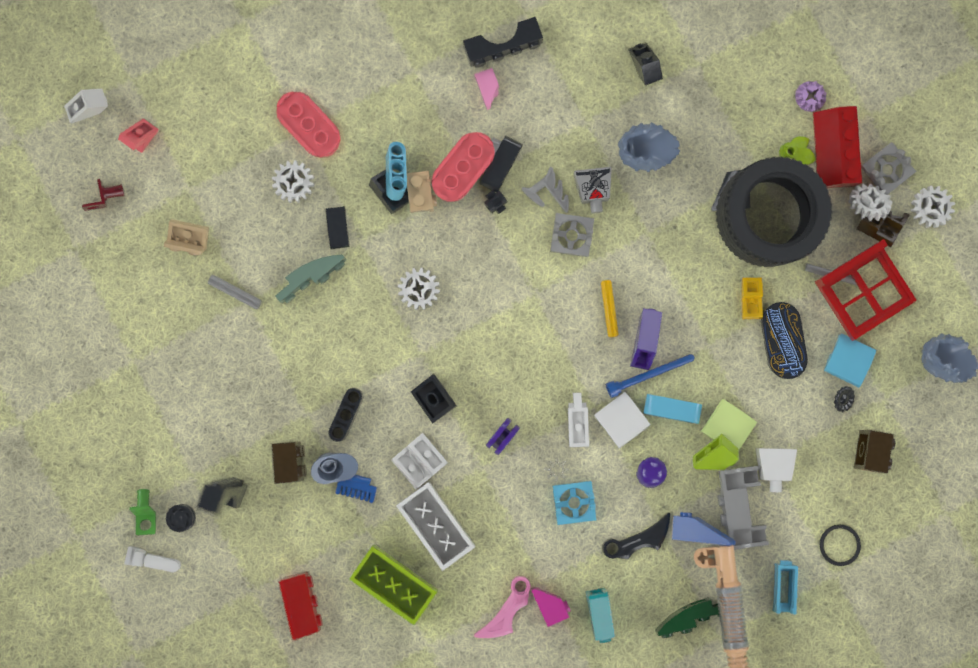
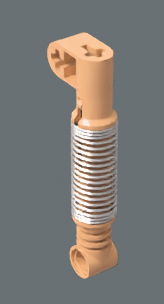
M716 545L697 549L694 554L697 566L700 568H716L717 571L716 595L718 596L719 614H721L719 617L720 625H722L720 627L722 629L721 632H723L721 634L723 636L722 644L724 652L728 656V666L730 668H749L746 666L748 661H745L748 660L745 655H747L749 650V643L746 640L748 639L746 637L747 633H744L747 631L745 629L746 626H743L746 624L743 622L746 619H744L745 615H742L745 613L742 611L744 610L742 608L744 605L741 604L743 603L741 600L743 597H740L742 593H739L742 592V586L737 578L734 546ZM709 555H715V558H708Z

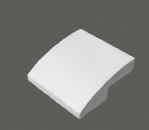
M626 392L594 415L619 449L650 426V423Z
M423 433L391 459L416 490L448 463Z

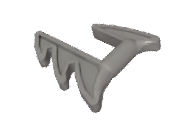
M552 167L549 168L547 175L530 188L522 187V191L541 207H544L545 204L537 195V192L546 187L564 212H568V195H565L564 200H562L563 188L561 180L558 181V186L555 188V174Z

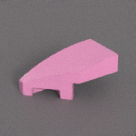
M493 68L474 74L487 110L491 108L492 101L499 94V84Z

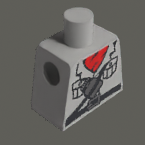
M611 167L574 171L573 176L581 203H590L592 214L603 212L602 202L609 201Z

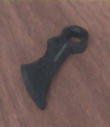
M669 512L666 513L648 529L621 541L613 538L605 540L602 544V552L611 559H629L635 551L641 548L649 547L659 550L666 537L671 514ZM610 543L617 545L618 549L614 554L607 552V546Z

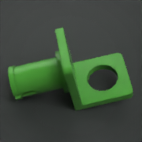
M148 489L137 490V506L130 507V511L136 516L135 534L137 536L156 533V512L149 506L150 491ZM149 520L151 527L148 530H142L140 527L142 521Z

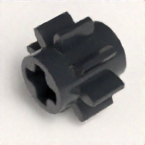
M493 190L485 195L487 200L484 201V204L492 214L495 211L497 214H500L506 209L504 205L508 202L500 191L495 193Z

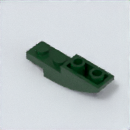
M708 597L689 603L676 610L661 622L655 629L656 634L662 636V638H669L674 636L673 633L681 631V634L693 632L692 629L697 628V619L699 622L710 620V616L717 615L719 617L721 615L718 610L719 603L712 604L711 599Z

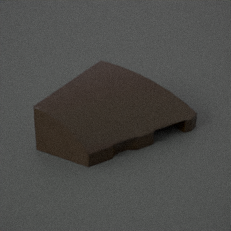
M890 211L884 219L880 217L879 221L875 218L869 221L868 217L865 216L856 229L878 241L884 239L887 245L892 247L910 214L904 213L903 217L892 215V211Z

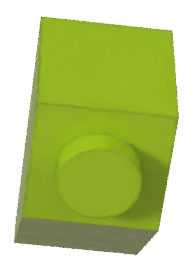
M721 434L693 455V467L699 470H725L738 461V448Z

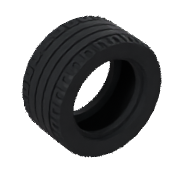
M782 156L761 159L735 174L726 183V186L723 187V191L720 193V198L717 201L718 205L716 206L717 229L719 228V235H721V239L726 243L725 246L729 248V251L738 256L740 260L751 263V265L775 267L800 260L816 250L817 246L825 239V234L828 233V228L831 225L830 220H832L831 197L829 196L826 184L823 183V179L818 176L819 174L815 173L814 169L808 167L807 164L804 165L801 161L789 159V157L783 158ZM767 182L781 185L797 201L800 211L799 225L792 238L784 244H774L761 239L752 231L748 224L745 211L747 198L751 190L759 183Z

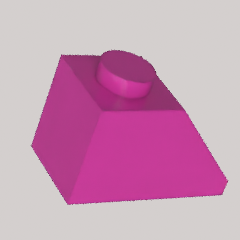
M531 588L547 627L570 618L568 612L571 610L566 600L562 601L560 596L542 589Z

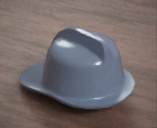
M324 453L313 463L311 476L313 480L320 484L345 481L356 475L358 463L352 455L346 453Z

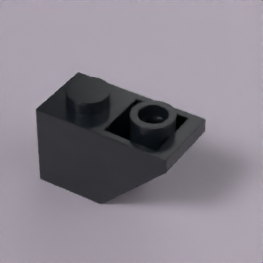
M640 43L628 49L638 76L645 86L663 79L659 58L647 43Z

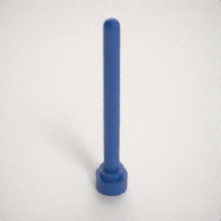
M689 354L619 383L617 381L608 382L605 384L611 398L616 397L622 392L621 390L693 362L695 357Z

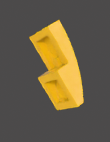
M742 278V319H762L763 317L762 278Z

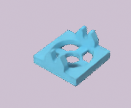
M592 481L552 486L557 525L596 520ZM576 488L584 491L588 498L581 499L577 496ZM569 489L570 497H568L567 501H560L562 494ZM572 497H576L580 501L579 507L575 509L569 506V500ZM589 504L586 513L579 517L578 510L581 506ZM568 507L572 510L573 518L565 515L561 508Z

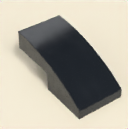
M345 206L327 208L326 218L330 249L350 247Z

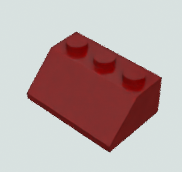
M303 572L282 578L279 581L292 641L319 632L321 630L320 626H323L321 614H317L316 610L318 599L312 593L311 587H314L312 576H308V572Z

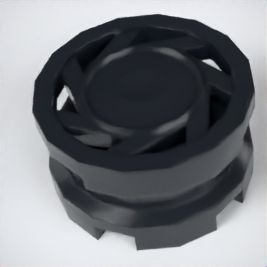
M187 504L175 505L166 513V524L174 532L187 531L195 524L196 513Z

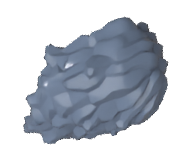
M652 122L650 124L640 123L637 126L633 125L628 132L623 134L618 142V147L620 148L619 156L623 164L630 166L635 171L640 169L650 172V170L657 171L661 167H665L666 164H671L672 160L680 152L678 149L680 143L677 137L673 136L669 130L663 129V126H657Z
M941 333L937 337H932L924 344L921 361L924 368L936 378L939 377L945 380V382L963 383L977 376V359L975 355H972V351L968 349L969 343L965 342L962 337Z

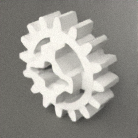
M296 160L293 165L289 161L286 162L287 166L285 167L280 164L281 170H274L277 177H272V180L276 182L272 185L274 189H277L276 195H281L283 201L288 198L289 203H292L293 199L299 203L300 197L306 200L305 194L312 193L309 187H314V183L310 182V180L314 179V176L308 175L311 170L309 168L305 169L304 163L298 166ZM299 171L304 174L305 179L299 177ZM293 178H295L297 183H293L292 186L289 181H293ZM281 184L287 186V193L283 191Z
M863 183L860 187L856 186L852 190L848 203L851 204L850 209L856 210L854 214L860 213L862 219L866 216L869 221L872 218L879 221L880 217L884 219L889 214L893 201L889 200L890 195H885L886 190H879L878 185L873 187L869 183L868 187H866Z
M932 186L927 187V190L925 188L921 189L920 193L914 195L917 200L911 202L912 205H915L911 212H916L913 218H919L920 225L925 222L926 228L931 227V225H933V228L939 227V224L941 226L945 225L946 220L952 219L949 214L955 212L954 209H951L955 202H950L953 196L946 195L947 189L941 192L940 186L935 187V189Z
M413 268L412 274L407 271L405 272L406 279L400 278L403 284L398 285V288L402 289L398 295L404 296L401 300L403 303L408 301V308L414 305L415 310H418L419 306L425 310L426 304L433 306L431 300H438L434 295L440 293V290L436 289L439 286V282H434L436 276L430 277L431 272L429 270L423 273V268H420L419 272H416L415 268ZM420 277H424L430 282L425 283L420 280ZM413 279L411 286L406 288L408 282ZM416 281H418L421 287H424L421 290L422 297H420L417 291H414L417 285ZM432 290L430 296L425 300L427 291ZM414 295L418 298V302L411 300L408 296Z

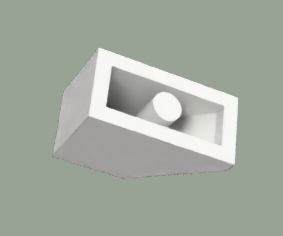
M102 89L81 90L64 107L71 124L100 114L108 105Z

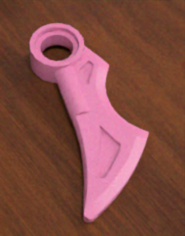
M517 576L512 580V593L497 615L486 626L476 632L474 637L495 638L513 633L512 620L515 613L523 606L528 605L530 582L526 577ZM518 581L526 583L524 591L516 590L515 584Z

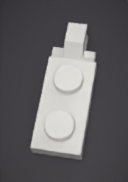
M573 393V403H569V447H589L588 407L586 403H582L581 393Z

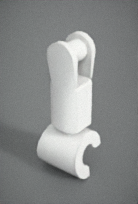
M134 546L128 547L124 565L143 567L144 563V567L162 569L168 572H176L181 567V563L177 559L146 554L144 549Z

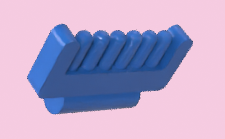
M354 475L351 479L339 481L335 493L338 495L341 492L343 496L346 491L347 497L350 495L351 498L355 496L356 499H359L360 496V500H363L365 496L366 502L369 500L370 503H373L377 487L370 485L371 478Z

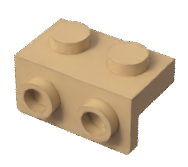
M429 171L407 173V189L411 213L422 211L434 212L433 207L437 206L436 195H432L431 192L432 176H429Z
M171 219L164 247L175 252L186 251L190 255H201L207 249L209 227Z

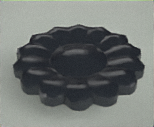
M841 387L834 397V407L837 411L843 413L852 407L855 395L851 387Z

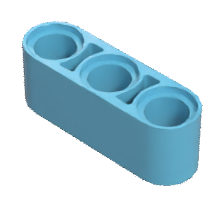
M392 142L388 147L385 157L386 193L391 200L397 201L403 197L407 187L406 149L402 143Z
M647 394L643 414L699 424L702 404Z

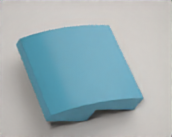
M841 333L837 338L833 352L829 355L824 371L859 388L868 373L877 350L859 341H851L850 337Z

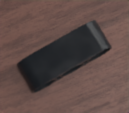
M505 136L480 185L497 193L523 144Z
M350 388L346 391L329 428L328 434L331 440L339 442L345 440L364 399L361 390ZM356 391L359 394V400L353 403L350 401L349 396L352 392ZM345 409L351 412L349 420H344L341 416ZM337 427L343 430L341 438H336L333 434L334 429Z

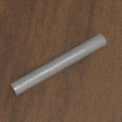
M808 263L805 267V271L822 276L832 271ZM850 275L840 280L857 285Z

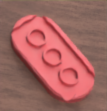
M288 92L278 100L276 109L278 120L309 154L322 158L336 152L341 140L340 132L336 125L308 95L302 92Z
M472 132L462 136L434 171L432 188L440 199L447 202L461 200L492 163L495 149L493 142L487 135L481 132Z

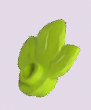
M795 137L791 142L784 143L779 149V156L783 158L796 159V161H801L804 165H809L815 161L814 153L807 148L809 144L807 137Z

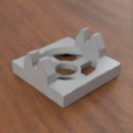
M893 142L861 166L873 183L879 186V190H886L885 195H888L916 172L910 164L911 158L905 156L906 152L904 150H898ZM891 155L897 159L891 163L886 162L882 156ZM876 161L880 165V172L874 170ZM902 163L903 172L899 178L895 171L896 166ZM885 164L892 166V174L886 175L883 172ZM883 177H890L894 183H885Z
M556 213L550 252L589 257L594 218ZM571 221L569 229L566 231L559 230L563 223ZM577 222L584 226L587 234L579 233L576 229ZM570 230H574L578 234L577 239L574 241H570L566 237L567 232ZM558 237L565 238L568 242L567 248L560 244ZM585 240L581 247L573 249L575 242Z

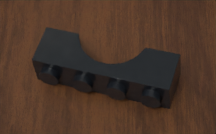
M535 16L518 22L515 35L505 43H491L482 35L463 40V47L470 67L475 66V68L484 66L490 60L494 62L500 61L508 54L514 56L522 53V50L527 48L530 50L536 49L543 43V36Z

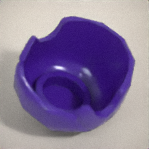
M648 457L639 464L636 476L641 485L654 489L665 481L667 468L665 463L659 458Z

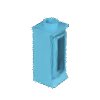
M780 560V564L774 563L773 611L781 614V612L797 614L798 566L792 564V561ZM781 571H789L788 603L780 602Z

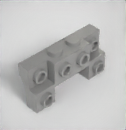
M758 466L719 471L721 490L720 495H718L719 507L722 506L723 514H720L721 525L725 526L727 536L736 541V545H733L734 550L769 545V542L766 540V525L752 526L746 488L761 486V483L758 481Z

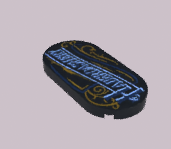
M777 302L770 305L764 311L761 319L768 366L776 376L782 379H793L805 371L808 363L801 317L793 305L786 302Z

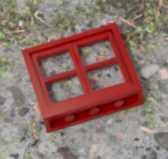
M884 239L815 281L816 286L851 341L861 337L917 301L884 248L888 245ZM877 258L888 277L868 288L857 270ZM851 275L862 293L842 305L831 286ZM891 280L902 298L882 310L871 291ZM865 297L876 315L856 327L845 308L860 298Z

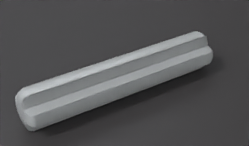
M211 275L208 280L209 285L254 309H258L262 303L260 299L215 275Z

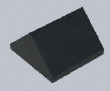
M435 374L429 376L411 391V394L432 424L457 407Z

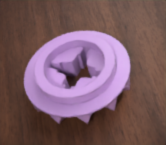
M807 81L797 88L795 99L800 108L812 112L824 105L827 92L823 89V85L818 84L817 81ZM816 91L815 100L811 98L806 101L809 95L807 92L812 93Z

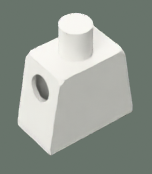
M756 448L760 480H770V492H782V481H792L797 449Z

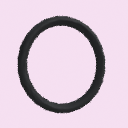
M841 524L833 525L826 529L821 536L820 551L825 560L830 564L846 566L854 562L859 556L861 541L856 531L851 527ZM834 529H846L856 539V552L851 559L845 562H836L825 553V537Z

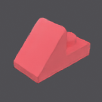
M143 118L120 133L118 140L132 150L137 149L142 153L159 129Z

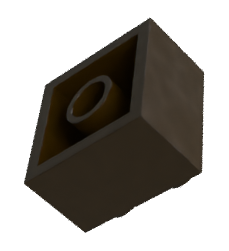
M859 430L854 469L888 474V470L892 468L891 451L894 450L896 443L895 439H893L894 434L874 430Z
M301 441L271 444L274 484L303 481L304 477L307 476L306 465H303L302 457H305V447L301 445Z

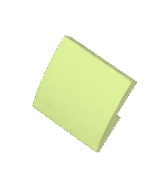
M722 399L701 432L712 440L723 434L739 451L757 424V421Z

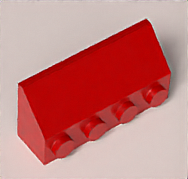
M857 106L835 107L813 112L816 170L819 174L818 176L823 179L826 188L858 186L862 183Z

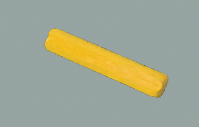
M604 280L601 282L607 333L608 337H617L619 333L611 280Z

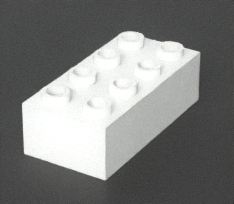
M430 482L396 505L442 571L475 548V544Z

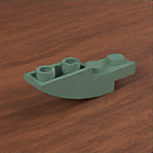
M332 255L302 265L285 277L290 284L275 295V297L282 304L284 302L289 303L296 297L295 293L301 289L303 291L311 284L309 282L311 279L316 284L325 283L330 278V273L334 270L337 272L345 266L346 258L343 255Z

